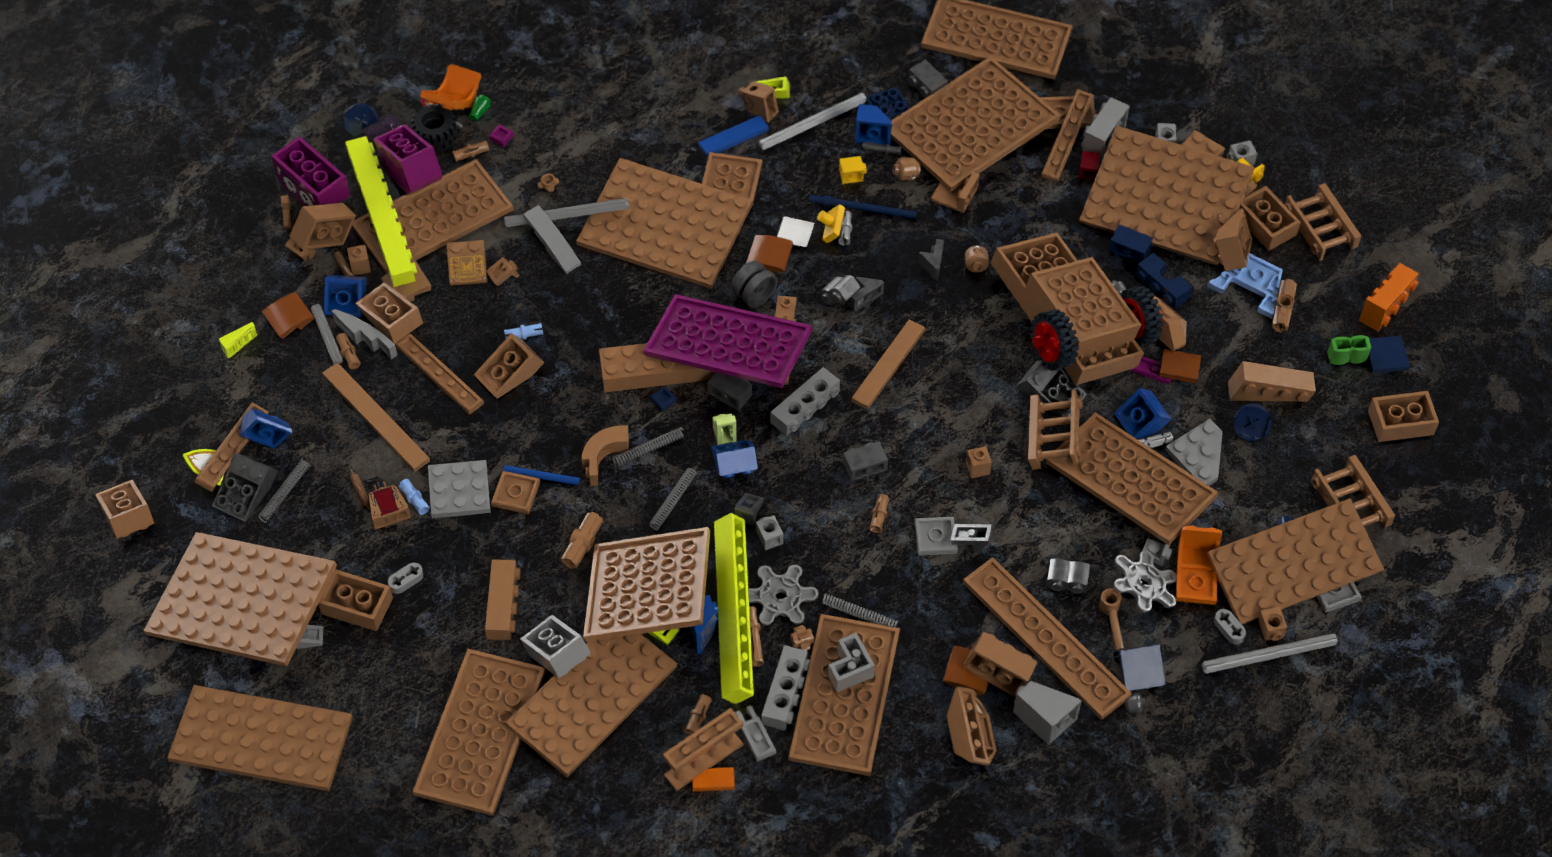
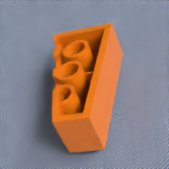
M1399 263L1389 274L1387 280L1384 279L1379 289L1376 288L1372 293L1373 295L1367 297L1359 321L1377 332L1382 326L1386 327L1391 319L1390 316L1398 312L1400 303H1405L1408 299L1410 290L1414 291L1419 283L1417 281L1419 273Z

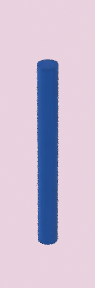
M505 465L503 471L573 485H580L581 478L508 465Z

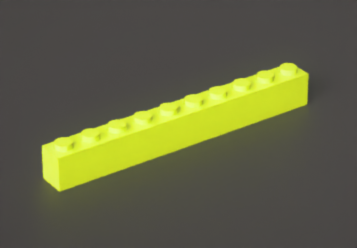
M366 136L346 141L348 155L394 287L415 282L414 274L417 273L415 263L410 262L412 255L410 249L405 247L408 246L405 235L401 236V232H403L400 221L396 222V219H398L396 209L391 208L393 201L391 195L386 193L389 192L386 181L382 182V179H384L382 169L377 168L379 166L377 155L373 156L372 154L375 153L373 144L368 142Z
M730 513L714 521L721 693L723 699L737 704L754 696L745 520Z

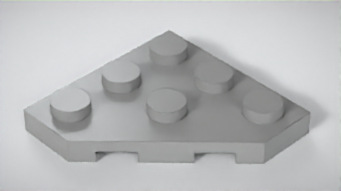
M1208 419L1168 444L1165 451L1182 469L1210 486L1218 480L1222 430L1211 419Z

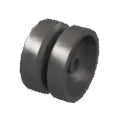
M753 260L745 264L736 273L731 283V291L739 298H742L744 303L750 308H756L771 297L777 287L778 278L771 271L766 270L765 266L758 260Z

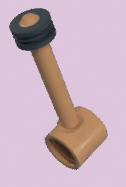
M1109 588L1102 592L1099 609L1105 615H1109L1116 650L1113 652L1114 661L1120 663L1118 651L1125 650L1117 617L1121 594L1117 593L1113 588ZM1107 600H1111L1114 603H1108Z

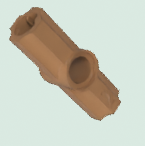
M1291 279L1281 280L1271 327L1276 332L1282 333L1287 331L1289 327L1297 286Z
M587 513L579 529L573 531L569 546L561 558V562L566 567L571 569L577 568L584 554L591 550L595 541V535L603 523V518L597 513Z

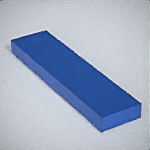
M759 115L698 142V145L708 158L710 152L720 153L769 131V126Z

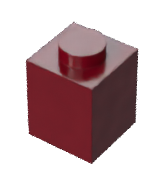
M1082 151L1078 179L1095 181L1099 168L1100 153Z

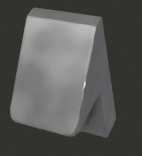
M936 239V245L932 246L931 253L919 252V264L935 280H938L944 240Z
M856 277L860 289L850 297V307L855 311L882 295L884 291V282L882 280Z
M745 493L735 505V515L744 519L746 524L754 525L757 511L763 505L764 498Z
M954 524L951 542L953 545H972L975 553H977L989 544L993 526L992 524Z

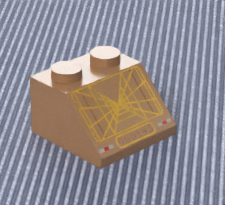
M484 240L447 243L450 286L487 283Z

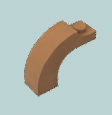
M628 425L605 428L593 435L586 443L582 453L583 470H586V478H590V486H598V466L605 456L629 450Z

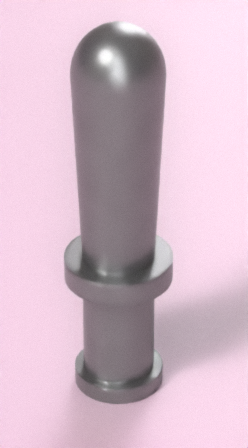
M864 142L862 144V148L866 151L901 155L902 146L895 147L890 146V144L883 145L872 142Z

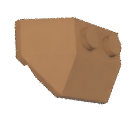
M1154 296L1153 300L1157 299L1159 301L1156 304L1157 307L1161 306L1162 309L1160 314H1163V318L1160 321L1164 322L1163 326H1161L1163 331L1158 339L1172 351L1184 347L1186 344L1187 321L1161 298Z
M956 687L947 714L954 753L971 763L988 765L997 752L989 714L981 701L976 697L977 694L973 689Z

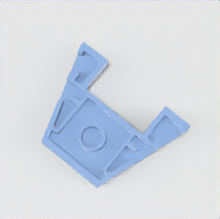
M1249 254L1247 267L1223 271L1219 277L1209 281L1208 287L1223 294L1230 282H1234L1264 297L1257 312L1272 319L1283 269Z

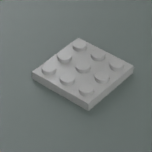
M486 460L428 465L432 518L491 513Z

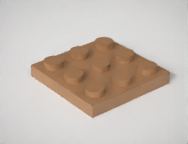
M710 152L702 184L751 199L754 203L762 168V159Z

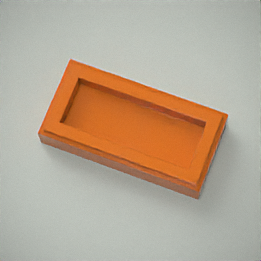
M734 767L706 769L693 778V791L735 790Z

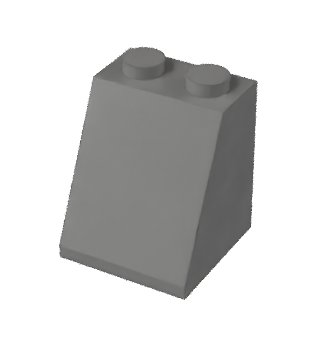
M1030 681L1026 686L1022 685L1016 691L1013 713L1049 745L1077 720L1081 700Z

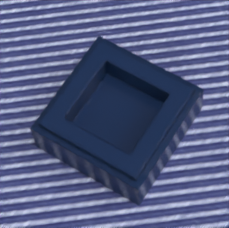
M665 386L650 396V400L662 412L677 402V398Z

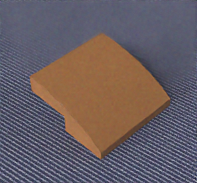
M416 260L410 261L415 263L417 273L414 274L415 282L394 287L389 273L381 278L382 283L385 282L410 302L414 301L415 295L431 290V284Z

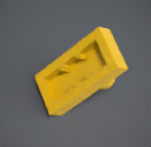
M840 204L828 213L822 210L817 216V220L825 224L822 240L827 243L837 238L840 234L845 207Z

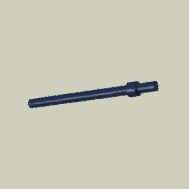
M810 195L809 202L821 203L823 206L828 207L840 204L845 208L916 219L917 215L916 211L835 199L828 195H824V197Z

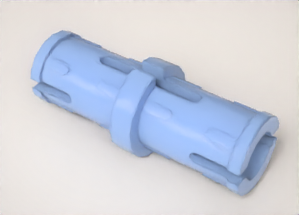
M541 323L530 326L520 325L519 328L504 330V334L513 333L525 340L530 336L543 335V330H534L542 328Z
M409 479L402 480L398 486L406 495L408 503L412 504L420 515L427 513L430 507L421 497V492L414 488Z

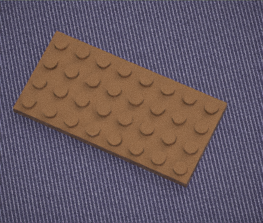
M938 0L923 37L921 47L983 62L991 56L1004 68L1055 80L1073 25L968 0Z
M477 159L443 175L442 179L420 190L394 200L391 206L392 209H396L398 216L396 222L400 221L403 230L401 236L405 235L408 246L405 247L410 249L412 260H418L447 245V243H451L514 210L513 205ZM368 213L354 220L351 227L387 274L389 271Z
M1096 412L1079 427L1081 457H1078V465H1074L1071 456L1046 459V464L1167 545H1170L1181 534L1182 527L1189 526L1218 497L1216 490ZM1066 440L1056 450L1070 448V440Z
M1351 498L1206 553L1233 614L1242 625L1258 619L1261 610L1280 607L1283 610L1384 571Z
M824 614L820 615L789 753V761L867 776L871 775L900 628ZM857 633L875 665L874 677L836 692L828 677L829 664L841 659L838 654V640Z
M642 634L589 641L586 645L591 654L583 662L578 663L569 670L566 675L560 678L554 675L506 722V727L563 775L568 777L677 667V663Z
M467 649L415 784L413 795L493 816L521 738L506 727V722L539 691L546 672L545 668Z
M194 685L170 749L168 760L174 763L329 791L353 717L350 713Z

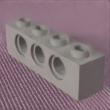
M822 367L771 411L770 423L786 436L791 432H795L801 423L812 417L816 410L823 408L831 397L837 396L840 391V380Z
M784 645L762 713L763 725L785 731L787 724L792 723L794 712L791 711L793 706L798 704L799 694L797 692L799 688H803L805 677L802 676L804 671L809 669L808 651ZM794 669L796 672H789L788 670ZM783 687H790L791 689L784 690ZM783 704L785 705V707L780 708L777 707V705Z

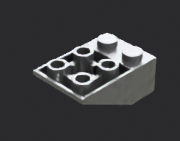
M1037 360L1016 385L1027 398L1030 399V395H1038L1041 402L1044 403L1071 400L1072 390H1076L1078 397H1081L1082 400L1087 395L1078 385L1074 384L1072 379L1062 369L1048 370L1046 365L1042 366V360ZM1071 408L1049 410L1059 417L1071 415Z
M236 453L212 507L246 522L271 488L278 471L250 457Z

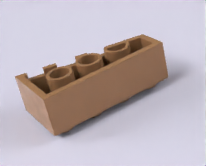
M1245 361L1240 364L1228 381L1230 401L1308 402L1316 392L1313 372Z

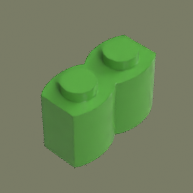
M1357 335L1351 338H1333L1327 352L1330 364L1342 365L1348 362L1358 364L1367 361L1371 350L1369 337Z

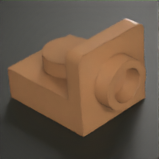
M504 257L486 270L497 286L511 275L516 278L519 277L516 271L518 269L516 264L512 260H506Z

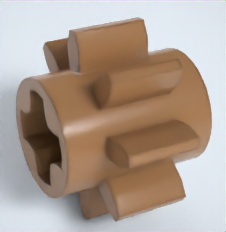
M803 625L795 627V632L790 634L793 647H799V649L805 651L810 650V645L814 643L811 629H806Z

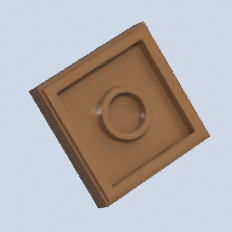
M502 471L491 505L497 508L529 514L540 485V479Z

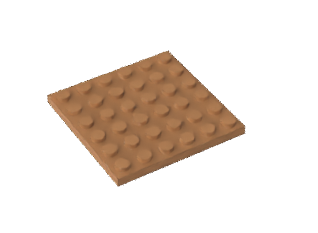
M704 527L595 544L583 635L585 641L703 625L710 542L709 528Z

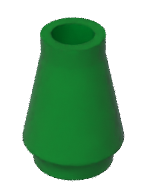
M484 95L475 97L468 117L477 122L491 107V100Z

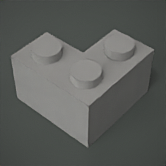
M857 633L838 640V654L841 659L829 664L828 677L836 692L873 678L875 668Z

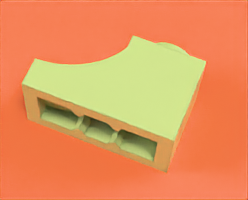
M720 414L713 417V429L717 445L736 441L735 415Z

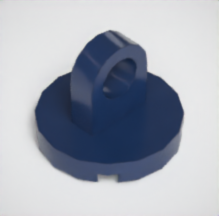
M354 104L344 114V128L351 136L356 138L366 136L368 138L378 128V114L368 104Z
M1247 404L1236 411L1233 417V426L1240 438L1247 441H1256L1269 433L1272 419L1269 411L1264 406Z

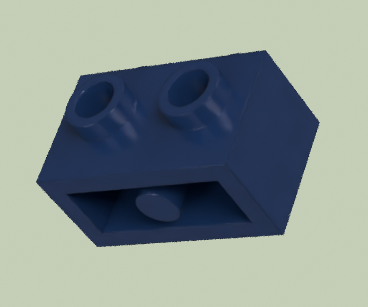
M1119 224L1110 240L1109 251L1140 263L1151 250L1153 238Z

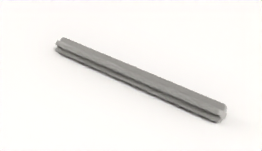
M864 93L853 96L761 139L759 146L762 150H765L857 107L859 104L865 103L867 98Z
M627 198L545 210L544 212L550 220H558L628 209L629 201ZM524 214L504 217L506 227L529 224L525 220Z
M1332 633L1204 661L1202 669L1204 673H1211L1334 646L1338 640L1336 635Z

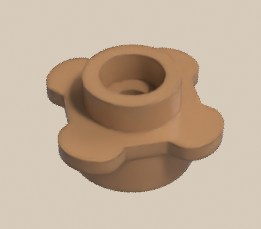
M544 174L541 177V182L538 183V187L552 192L555 185L559 184V179L555 178L552 174Z

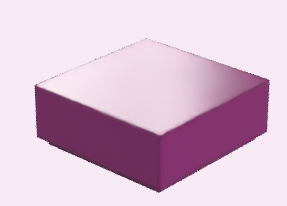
M499 124L489 135V140L504 147L514 136V132Z

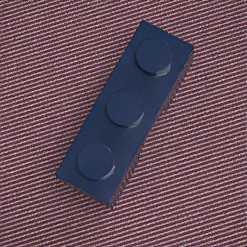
M1152 253L1138 263L1135 275L1140 281L1148 285L1154 293H1157L1166 304L1175 309L1190 298L1193 286L1180 275L1172 280L1163 278L1166 263L1155 253Z

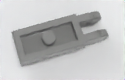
M751 706L746 707V712L751 719L746 722L742 713L739 710L736 711L735 714L743 722L741 731L757 762L776 754V749Z

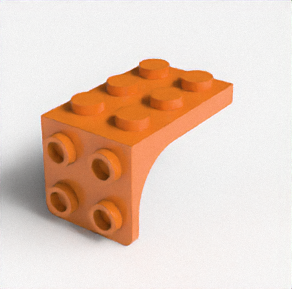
M450 64L439 89L422 90L420 97L425 98L427 103L441 104L442 108L449 110L472 108L481 74Z
M1196 526L1182 527L1177 545L1176 601L1216 605L1217 576L1206 553L1219 548L1222 530L1198 528Z

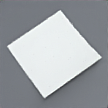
M784 216L777 237L791 240L793 245L806 247L814 223Z

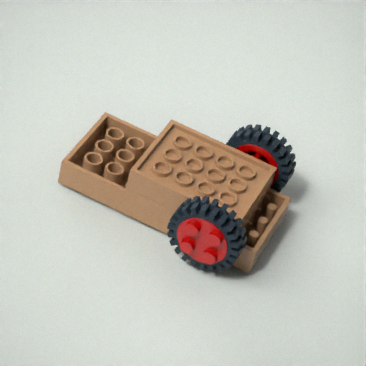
M1058 233L996 248L991 264L1031 320L1033 325L1030 327V331L1033 332L1030 334V338H1032L1031 344L1036 347L1033 350L1034 353L1039 354L1037 356L1038 361L1042 360V366L1046 365V369L1051 371L1064 368L1075 385L1138 367L1144 355L1139 346L1156 342L1160 338V333L1163 331L1161 326H1163L1164 322L1160 321L1163 318V314H1160L1161 306L1157 307L1156 305L1159 301L1157 299L1153 300L1155 295L1143 286L1130 288L1118 293L1094 258L1090 257L1077 261Z

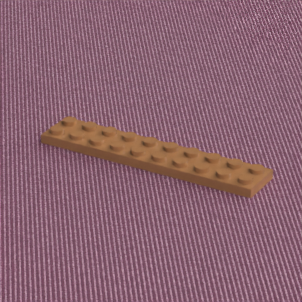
M993 557L963 579V584L1100 720H1103L1131 696L1132 693Z

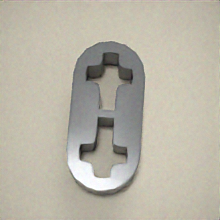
M410 563L392 574L388 579V586H390L391 592L400 594L422 580L423 570L421 565ZM410 572H417V575H414L413 573L411 574ZM397 581L398 583H401V585H394V582Z
M1218 610L1214 618L1215 626L1230 643H1242L1246 635L1245 628L1229 610ZM1220 617H1222L1223 619L1227 618V622L1225 620L1221 621ZM1233 632H1234V633H1238V632L1240 633L1239 636H1238V635H1234V636H1233L1232 634H1233Z

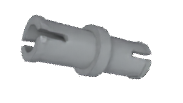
M846 211L845 217L843 216L838 242L843 246L845 240L846 245L850 244L852 225L851 212Z

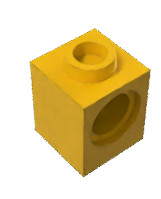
M861 156L839 160L842 184L863 181L867 170L866 164L862 163Z

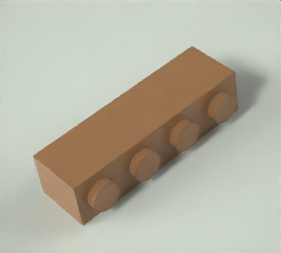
M492 560L485 625L487 639L511 640L512 632L516 630V621L513 620V615H517V603L514 602L515 597L519 596V585H516V580H520V568H517L516 560Z

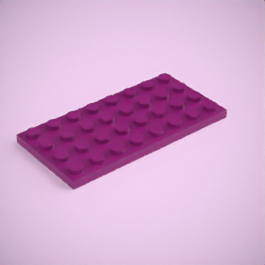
M675 294L643 351L646 356L783 388L812 332V326Z

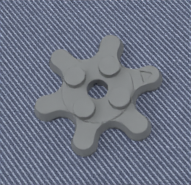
M1142 551L1140 553L1139 562H1132L1126 556L1118 555L1115 559V566L1123 572L1125 577L1115 580L1114 590L1117 593L1128 592L1135 596L1137 599V609L1142 613L1151 610L1152 601L1159 602L1165 608L1175 606V597L1166 589L1167 584H1172L1177 580L1175 572L1172 570H1158L1153 564L1154 556L1149 551ZM1141 579L1145 580L1148 585H1142Z
M761 566L758 569V576L763 581L762 586L757 589L750 588L748 593L749 603H759L764 607L759 616V620L763 625H770L774 618L779 615L789 617L790 621L795 625L803 622L804 614L800 610L799 605L803 602L816 600L818 590L814 587H802L799 585L798 579L802 575V568L800 566H790L784 575H776L769 566ZM778 593H784L786 597L784 599L777 600V597L775 595Z

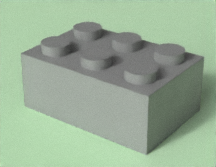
M1111 97L1107 103L1104 102L1100 108V113L1098 115L1095 114L1091 125L1087 126L1083 132L1085 138L1081 144V147H1083L1082 151L1100 153L1099 163L1101 164L1116 125L1123 128L1126 127L1129 105Z
M553 615L520 639L530 657L558 678L566 675L569 670L578 663L583 662L591 654L582 636Z

